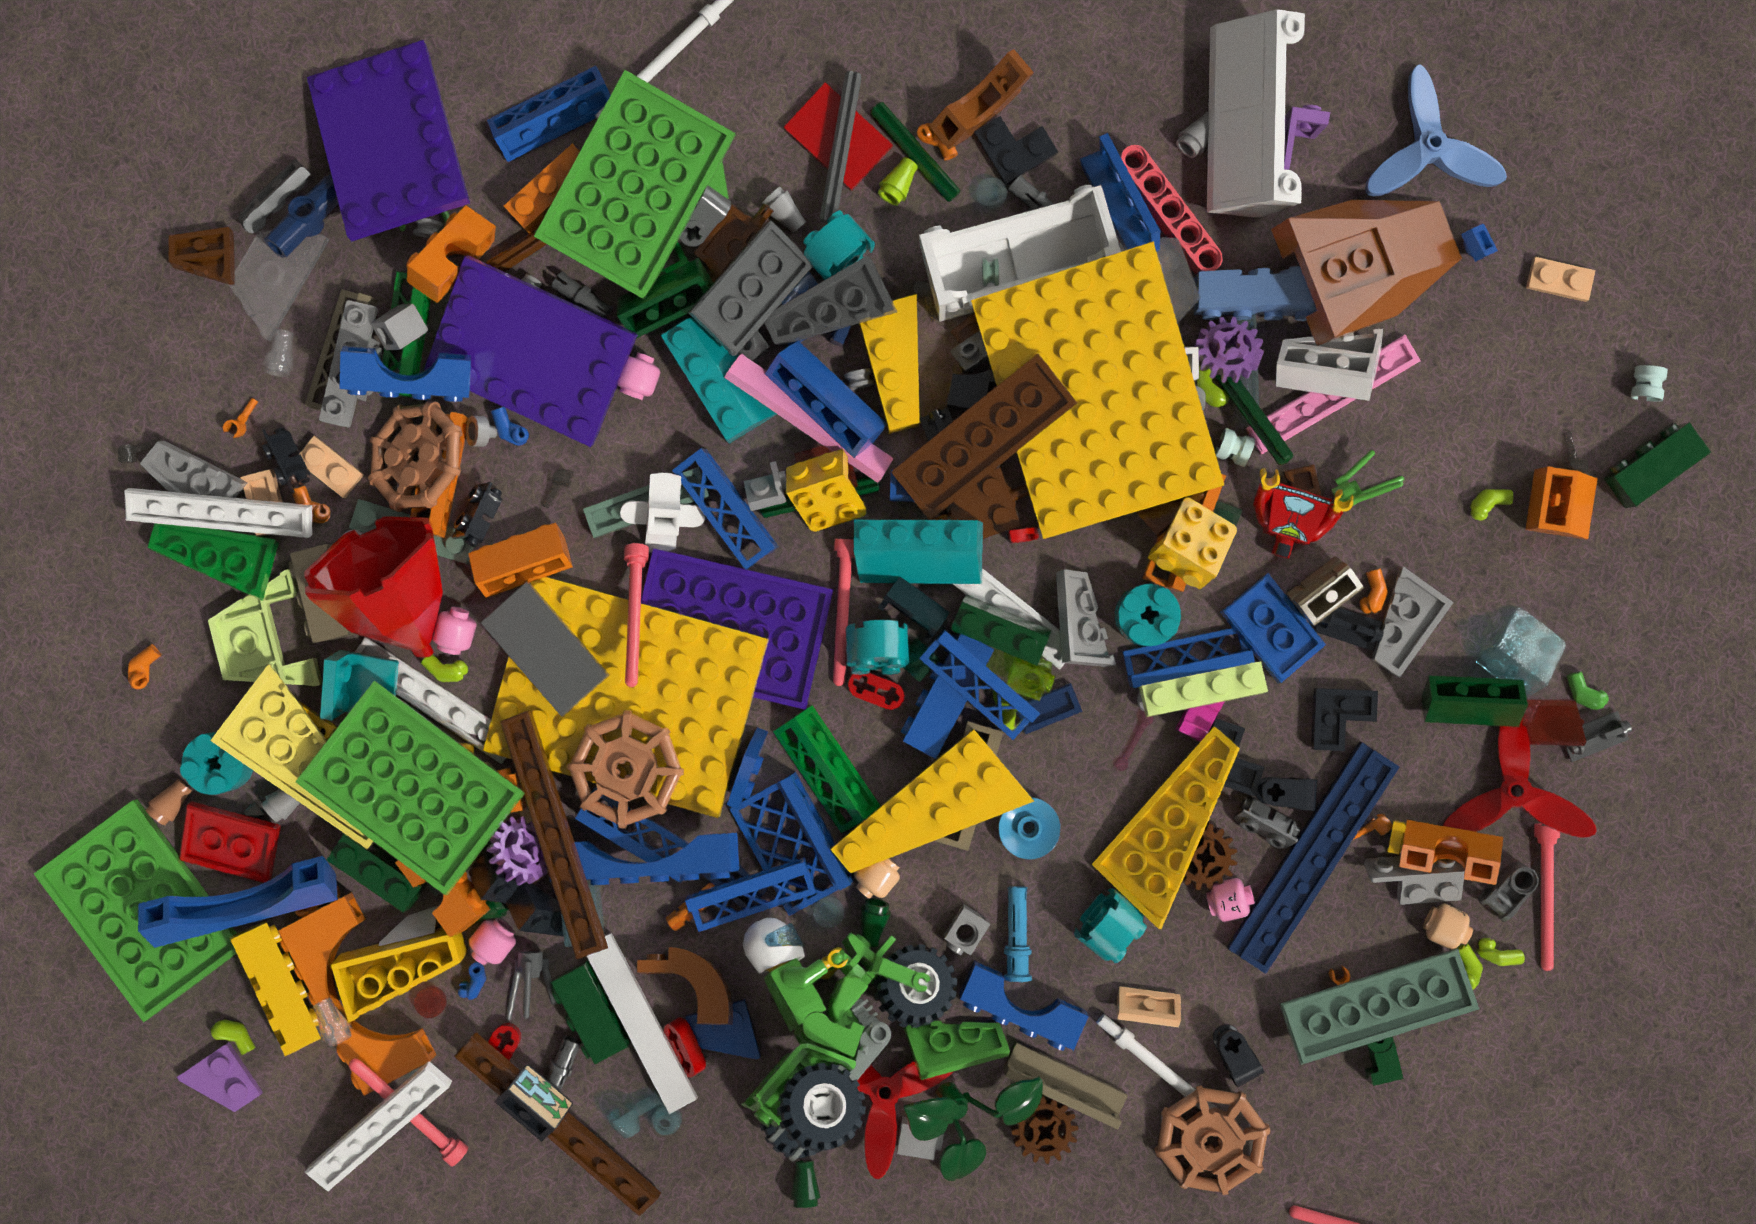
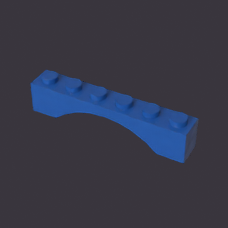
M737 833L698 835L686 847L675 854L649 863L631 862L615 858L601 851L589 841L574 842L586 880L590 879L591 885L609 884V878H620V884L639 883V877L650 876V882L669 881V875H680V881L698 880L700 873H710L711 879L730 878L729 872L739 870Z
M320 856L293 863L275 878L243 891L208 897L166 896L139 903L138 932L156 948L338 900L336 873L326 859Z

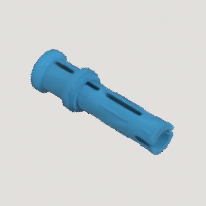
M1009 886L1007 887L1008 945L1004 948V954L1007 955V974L1004 975V980L1009 982H1028L1032 980V975L1029 974L1028 956L1032 954V949L1027 945V887Z

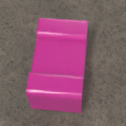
M1224 702L1185 709L1175 729L1201 742L1209 733Z

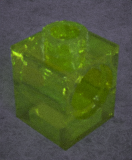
M1015 657L1008 673L1006 684L1015 692L1040 701L1044 691L1050 692L1055 680V675L1051 674L1052 662L1040 659L1038 666ZM1027 673H1035L1039 676V678L1036 680H1029L1024 675Z

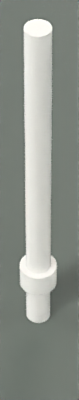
M715 0L711 5L707 4L698 12L699 17L651 61L637 77L648 83L708 25L711 27L720 19L719 14L734 0ZM604 107L595 115L597 120Z
M1105 1014L1101 1015L1097 1020V1024L1114 1037L1113 1041L1123 1050L1127 1048L1184 1097L1195 1090L1134 1039L1135 1035L1126 1027L1121 1028ZM1207 1101L1209 1109L1216 1107L1211 1102Z

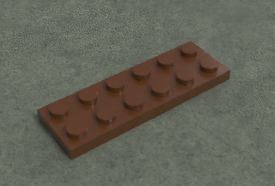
M1038 353L891 471V473L927 518L931 520L1078 402Z

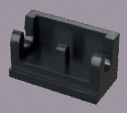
M901 577L898 578L878 606L883 611L889 603L907 618L928 631L923 639L926 643H929L950 613Z

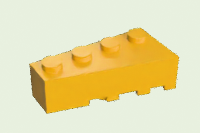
M917 294L893 300L898 311L897 313L859 323L889 434L917 427L920 422Z
M263 921L231 936L230 940L284 1056L321 1039L316 1028L321 1025L314 1008L308 1010L303 1001L304 998L308 997L301 980L294 982L290 973L295 968L288 952L281 954L277 943L282 941L275 924L269 927L267 922Z
M441 927L435 929V932L432 934L382 946L375 944L340 953L331 964V968L348 1023L359 1018L360 1015L378 1008L386 1001L404 994L423 981L426 982L459 964L467 953L462 932L450 938Z

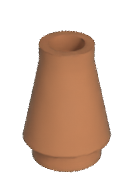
M177 779L171 786L148 802L149 807L145 811L153 819L165 826L169 821H174L192 789L186 786L182 780Z

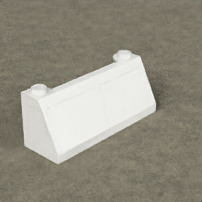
M1277 9L1219 23L1210 27L1207 212L1265 217L1301 203V181L1296 173L1284 169L1286 44H1294L1303 37L1304 13Z
M1084 185L1075 189V194L1068 201L950 233L949 230L942 229L941 226L926 229L924 234L919 235L920 248L939 322L973 313L974 309L971 302L973 299L1121 252L1101 185L1096 187ZM982 258H986L987 261H993L994 258H998V286L989 283L986 287H983Z

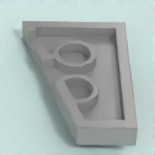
M158 441L140 463L168 492L236 498L248 483L166 441Z
M1404 566L1400 567L1381 630L1384 631L1383 638L1380 642L1376 643L1372 660L1395 677L1400 678L1454 602Z
M1072 570L1056 572L1062 663L1102 667L1116 665L1114 656L1108 654L1104 640L1108 639L1105 628L1100 629L1095 613L1097 612L1098 605L1088 573Z

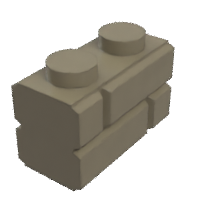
M1334 556L1303 580L1300 586H1295L1286 594L1303 617L1315 626L1364 587L1352 569L1337 556Z

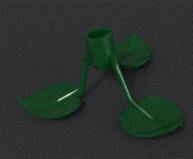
M1038 1076L1034 1079L1018 1081L1005 1087L995 1100L996 1110L972 1098L968 1092L962 1094L953 1082L942 1084L936 1090L935 1098L907 1104L903 1108L912 1135L920 1141L935 1139L946 1131L948 1124H954L960 1144H951L943 1150L939 1159V1168L946 1180L955 1181L975 1171L983 1163L986 1156V1147L979 1139H971L966 1142L965 1135L959 1124L958 1119L964 1117L968 1111V1102L995 1118L1002 1116V1120L1006 1125L1017 1124L1026 1120L1037 1109L1042 1098L1043 1081Z

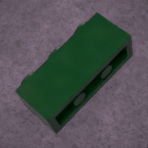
M699 258L657 278L644 299L632 292L617 298V316L624 327L637 333V338L687 314L713 284V281Z
M1674 422L1659 432L1661 438L1652 443L1649 440L1634 450L1636 456L1627 461L1624 458L1609 468L1611 474L1605 477L1604 480L1624 508L1637 507L1711 453L1690 422L1680 425Z
M966 595L963 599L951 628L955 632L1038 666L1052 630L969 595Z
M1429 675L1422 693L1424 722L1519 727L1528 706L1524 680Z
M343 834L326 859L329 863L403 913L413 907L427 886L423 883L413 888L395 863L396 859L374 844H371L366 849L346 834Z
M589 960L557 976L551 982L553 985L551 992L555 1001L558 1004H563L567 1012L565 1018L568 1026L573 1032L577 1031L582 1040L580 1042L581 1050L587 1059H592L594 1065L629 1046L631 1040Z

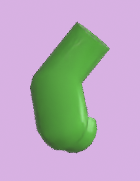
M1582 671L1567 675L1573 698L1578 704L1592 710H1599L1608 703V695L1605 691H1597L1586 686Z

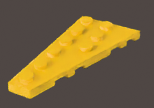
M1215 726L1092 863L1158 929L1163 927L1240 749Z
M973 729L843 837L830 850L850 873H853L1032 803L1034 800Z

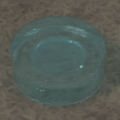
M994 177L982 180L976 191L978 203L989 210L997 209L1004 204L1007 197L1005 184L1000 179Z
M826 896L818 900L813 909L814 919L819 925L826 928L838 925L844 916L842 902L834 896Z

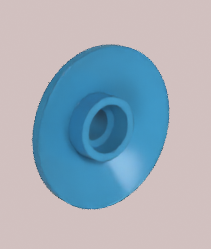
M1032 798L1034 802L1003 813L999 821V835L1003 845L1010 853L1022 859H1037L1045 856L1055 847L1060 836L1061 828L1057 813L1048 803L1038 798ZM1026 822L1034 823L1035 828L1031 833H1026L1023 830V825Z

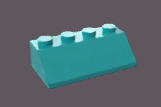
M693 317L686 319L661 335L729 444L777 415V413L724 378L739 357V354L737 353V355L732 356Z
M854 520V555L860 583H895L901 577L908 583L982 584L983 522L978 520Z

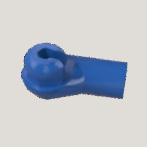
M505 407L491 411L498 436L502 440L514 445H523L527 442L529 432L526 428L510 422Z
M478 962L471 964L469 967L470 982L462 981L459 984V997L468 998V1000L478 997L486 981L484 966Z

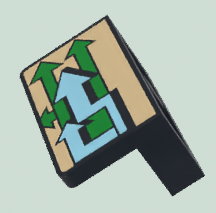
M525 1065L513 1082L494 1101L541 1142L558 1127L573 1106V1102L530 1065Z

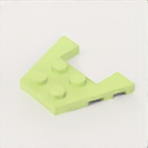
M289 569L284 570L279 576L268 582L263 601L248 595L208 620L223 680L255 682L267 665L271 664L285 684L323 685L317 658L285 665L270 604L297 597L296 593L299 591L297 580L293 579Z

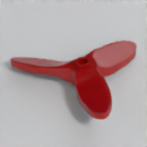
M1523 718L1519 727L1500 726L1498 757L1504 781L1501 787L1466 802L1453 812L1443 825L1445 827L1478 832L1499 820L1511 808L1521 807L1538 822L1555 831L1573 837L1587 838L1595 835L1597 832L1593 820L1576 805L1554 793L1532 787L1528 781L1531 760L1530 741ZM1511 788H1519L1522 795L1519 797L1513 796Z
M913 1061L891 1077H882L870 1064L857 1080L860 1084L857 1087L858 1091L868 1094L872 1101L865 1127L864 1149L867 1169L874 1179L882 1178L888 1171L892 1161L897 1134L895 1104L899 1098L928 1090L949 1077L953 1072L920 1080L915 1061ZM882 1087H888L890 1091L889 1096L885 1099L879 1095V1090Z

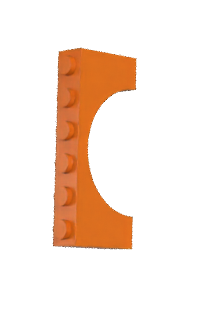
M351 892L279 930L278 932L282 939L280 944L285 952L290 953L295 963L294 971L300 980H304L309 989V1000L322 1014L323 1027L329 1035L334 1037L338 1045L336 1049L340 1059L343 1062H347L348 1066L352 1059H359L388 1084L421 1067L428 1061L430 1062L436 1056V1053L423 1028L407 1034L388 1035L369 1030L355 1020L348 1023L345 1010L335 990L331 964L335 960L337 951L347 934L359 923L366 920ZM351 1070V1080L358 1090L361 1089L364 1096L374 1091Z

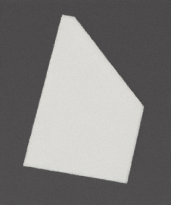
M438 906L408 915L379 942V946L434 933L436 918L432 912Z

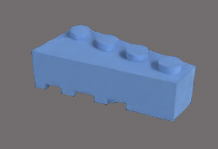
M1300 266L1289 267L1288 270L1280 271L1279 274H1273V270H1270V268H1257L1249 271L1248 275H1242V270L1199 271L1194 278V315H1202V319L1205 320L1220 319L1221 315H1233L1237 320H1249L1252 318V315L1264 316L1265 320L1283 319V316H1295V320L1307 321L1306 316L1317 311Z

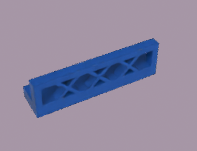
M594 66L488 119L487 122L496 143L507 162L595 119V115L606 105L611 94L597 66ZM596 79L595 81L583 86L584 84ZM510 122L509 124L498 129V127Z
M1106 133L1099 136L1100 151L1080 159V164L1092 187L1101 185L1114 230L1125 250L1154 241L1156 252L1159 251L1160 229L1109 134Z
M699 449L672 470L675 475L682 476L681 484L745 570L779 547L755 513L750 511L749 505L707 449ZM694 462L703 471L701 484L689 482L683 474V471ZM707 477L711 481L713 486L706 485ZM694 487H701V488H700V495L698 494V492L695 490ZM705 488L715 489L721 495L720 509L711 508L704 502ZM725 502L731 510H725ZM712 511L719 512L718 519L715 517ZM724 513L734 514L739 519L738 533L726 532L722 526ZM744 527L750 535L743 534ZM730 536L737 537V544H735ZM742 538L753 539L761 549L760 552L749 560L741 552Z
M1233 628L1168 641L1156 646L1122 651L1129 685L1131 688H1137L1142 685L1254 663L1253 650H1248L1247 645L1241 638L1239 639L1241 651L1229 654L1221 649L1219 645L1225 636L1237 634ZM1218 637H1219V639H1218V641L1216 642V644H1214V643H1212V642H1210V641L1208 640V639H1213V638H1218ZM1203 641L1213 647L1206 659L1198 660L1189 654L1195 642ZM1189 644L1185 651L1178 647L1180 645ZM1173 647L1183 655L1176 665L1168 666L1160 661L1159 658L1166 648ZM1159 650L1156 657L1148 653ZM1216 650L1224 654L1212 657ZM1144 654L1153 660L1147 671L1134 674L1130 656ZM1186 656L1193 660L1192 662L1182 664ZM1156 663L1164 667L1152 670Z
M944 630L919 658L1012 740L1018 736L1029 722L1033 723L1040 715L1035 708ZM940 644L950 652L951 665L937 666L929 659L930 655ZM954 656L960 662H962L963 665H955ZM951 669L952 678L949 677L943 670ZM955 669H970L973 672L974 686L961 687L956 683ZM978 677L987 685H978ZM991 688L997 693V706L984 707L979 703L978 689ZM966 690H974L975 698L972 697ZM1001 697L1010 705L1002 706ZM1016 709L1024 717L1013 730H1010L1003 724L1002 710ZM998 710V718L995 717L990 711Z
M596 786L591 791V794L597 790ZM602 795L601 798L608 802L609 807L614 808L615 806L618 808V801ZM628 806V811L634 810ZM582 808L575 818L647 863L669 857V849L684 848L689 844L649 818L635 822L637 831L633 832L619 828L618 824L591 811H583ZM640 822L649 828L641 829ZM656 831L661 834L663 847L654 848L646 843L643 833ZM666 838L675 844L668 845ZM669 875L679 883L682 882L680 881V875Z
M803 857L687 895L685 902L688 912H692L697 930L700 932L816 894V889L806 859ZM804 875L808 888L795 892L785 887L788 880ZM768 886H774L779 889L775 898L770 901H765L756 896L759 889ZM782 891L788 893V895L780 897ZM741 895L750 898L743 910L736 911L726 906L729 899ZM753 900L760 903L758 905L750 907ZM710 905L720 908L715 919L706 922L702 921L699 909ZM723 910H725V911H727V912L730 913V914L721 916Z

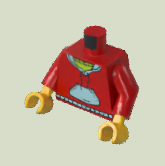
M1262 468L1260 470L1261 483L1258 486L1253 502L1257 521L1263 527V533L1276 537L1271 554L1289 559L1294 543L1304 546L1309 545L1310 542H1317L1335 526L1343 515V511H1348L1352 508L1354 497L1351 495L1348 501H1340L1339 499L1343 494V490L1340 489L1334 495V504H1331L1332 499L1281 484L1277 469L1272 478H1265L1267 471L1266 468Z

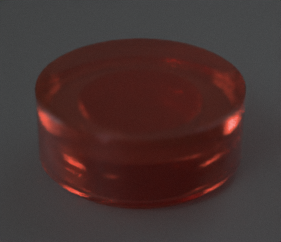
M435 986L423 988L418 992L414 1000L416 1011L425 1018L437 1017L444 1011L447 1004L445 993Z

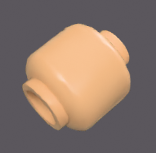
M889 858L854 872V876L859 882L856 888L869 899L873 895L878 898H884L899 881L900 875L897 870L900 867Z
M1445 903L1440 904L1437 908L1432 906L1423 923V929L1426 930L1429 940L1451 950L1456 949L1461 943L1466 945L1473 932V928L1469 926L1470 919L1468 914Z

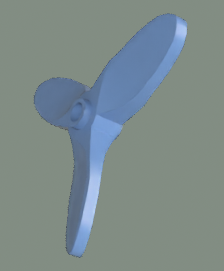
M1417 65L1411 71L1408 81V101L1415 140L1413 144L1389 157L1372 173L1366 182V194L1370 196L1388 194L1409 182L1427 164L1431 163L1448 175L1474 185L1493 187L1504 182L1507 178L1506 171L1495 158L1467 142L1447 138L1446 134L1442 131L1437 95L1431 77L1422 65Z

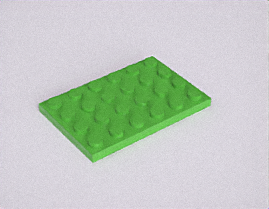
M624 70L534 237L644 299L657 280L690 220L698 201L711 182L736 134Z
M373 681L296 780L298 785L444 895L450 893L525 794L524 791L376 681Z
M138 799L132 800L34 873L143 1022L149 1020L237 954L230 940L231 936L237 934L233 927L156 948L138 932L139 903L166 896H209L184 861L179 859L176 850L145 811Z

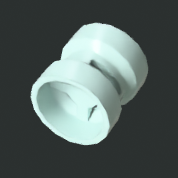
M1650 365L1635 366L1634 377L1636 385L1632 387L1631 398L1638 400V396H1646V401H1663L1664 389L1662 388V382L1667 378L1668 369Z
M1225 428L1220 437V440H1223L1222 444L1215 451L1216 457L1223 460L1230 457L1235 464L1245 467L1253 451L1255 438L1247 435L1243 437L1237 436L1234 430Z

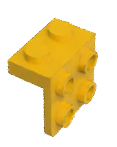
M843 448L786 467V494L811 531H820L866 515V506L848 479V456Z
M1185 498L1181 502L1165 537L1151 549L1148 558L1161 569L1170 571L1183 579L1187 585L1202 589L1217 576L1236 535L1237 528L1234 524L1193 499Z

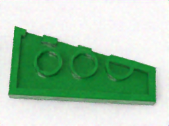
M155 523L147 548L263 601L279 543L275 539L218 529Z

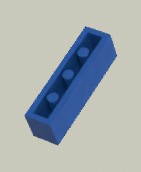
M799 341L778 353L765 373L771 381L853 458L873 444L887 426V423Z
M959 634L958 637L952 635L985 666L987 665L994 649L965 635ZM946 648L944 649V651L948 652L949 654L944 664L937 662V666L951 665L950 652ZM954 656L955 665H963V663L960 662ZM951 669L943 670L949 677L952 678ZM955 669L956 683L961 687L974 686L973 672L970 669ZM932 671L929 677L934 680L929 691L922 690L915 703L916 706L920 707L914 718L908 716L900 732L905 734L903 742L936 759L967 700L938 674ZM966 690V691H967L969 694H971V692H972L973 690Z

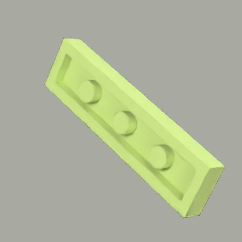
M1261 661L1139 687L1146 717L1268 692Z

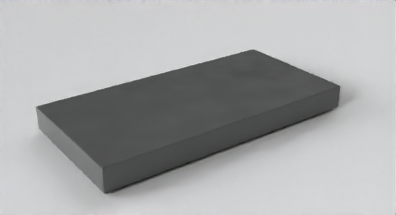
M771 220L767 221L688 313L732 356H735L812 268V265L804 256V253Z
M530 582L522 585L481 622L561 716L567 714L609 676V673Z

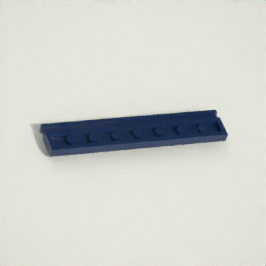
M1363 742L1357 744L1297 837L1298 841L1291 846L1251 908L1248 916H1246L1226 948L1263 973L1266 974L1400 766L1366 746Z

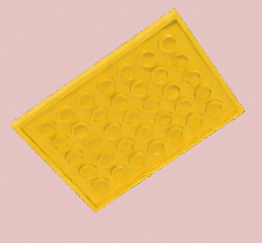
M1154 241L971 300L997 386L1039 353L1078 402L1017 451L1043 539L1224 486Z
M543 577L530 582L609 673V676L567 714L561 716L509 656L483 751L512 759L500 721L525 711H532L551 771L572 776L570 770H567V763L571 762L585 733L584 727L588 724L593 725L621 715L625 710H631L634 715L661 728L667 727L671 731L669 735L680 766L684 769V775L680 776L668 804L719 818L769 639L641 603L638 683L635 687H628L625 683L628 599L549 577ZM619 728L602 734V737L606 743L622 737V729ZM632 728L631 737L647 744L653 738ZM593 743L584 763H593L600 748L595 743ZM658 745L652 749L657 759L658 767H667L661 747ZM628 761L625 764L619 763L617 766L621 771L620 776L622 778L627 774L632 775L633 770L630 768L631 763ZM591 771L584 772L587 781L597 784L595 776L592 775ZM657 775L650 792L656 797L666 776Z

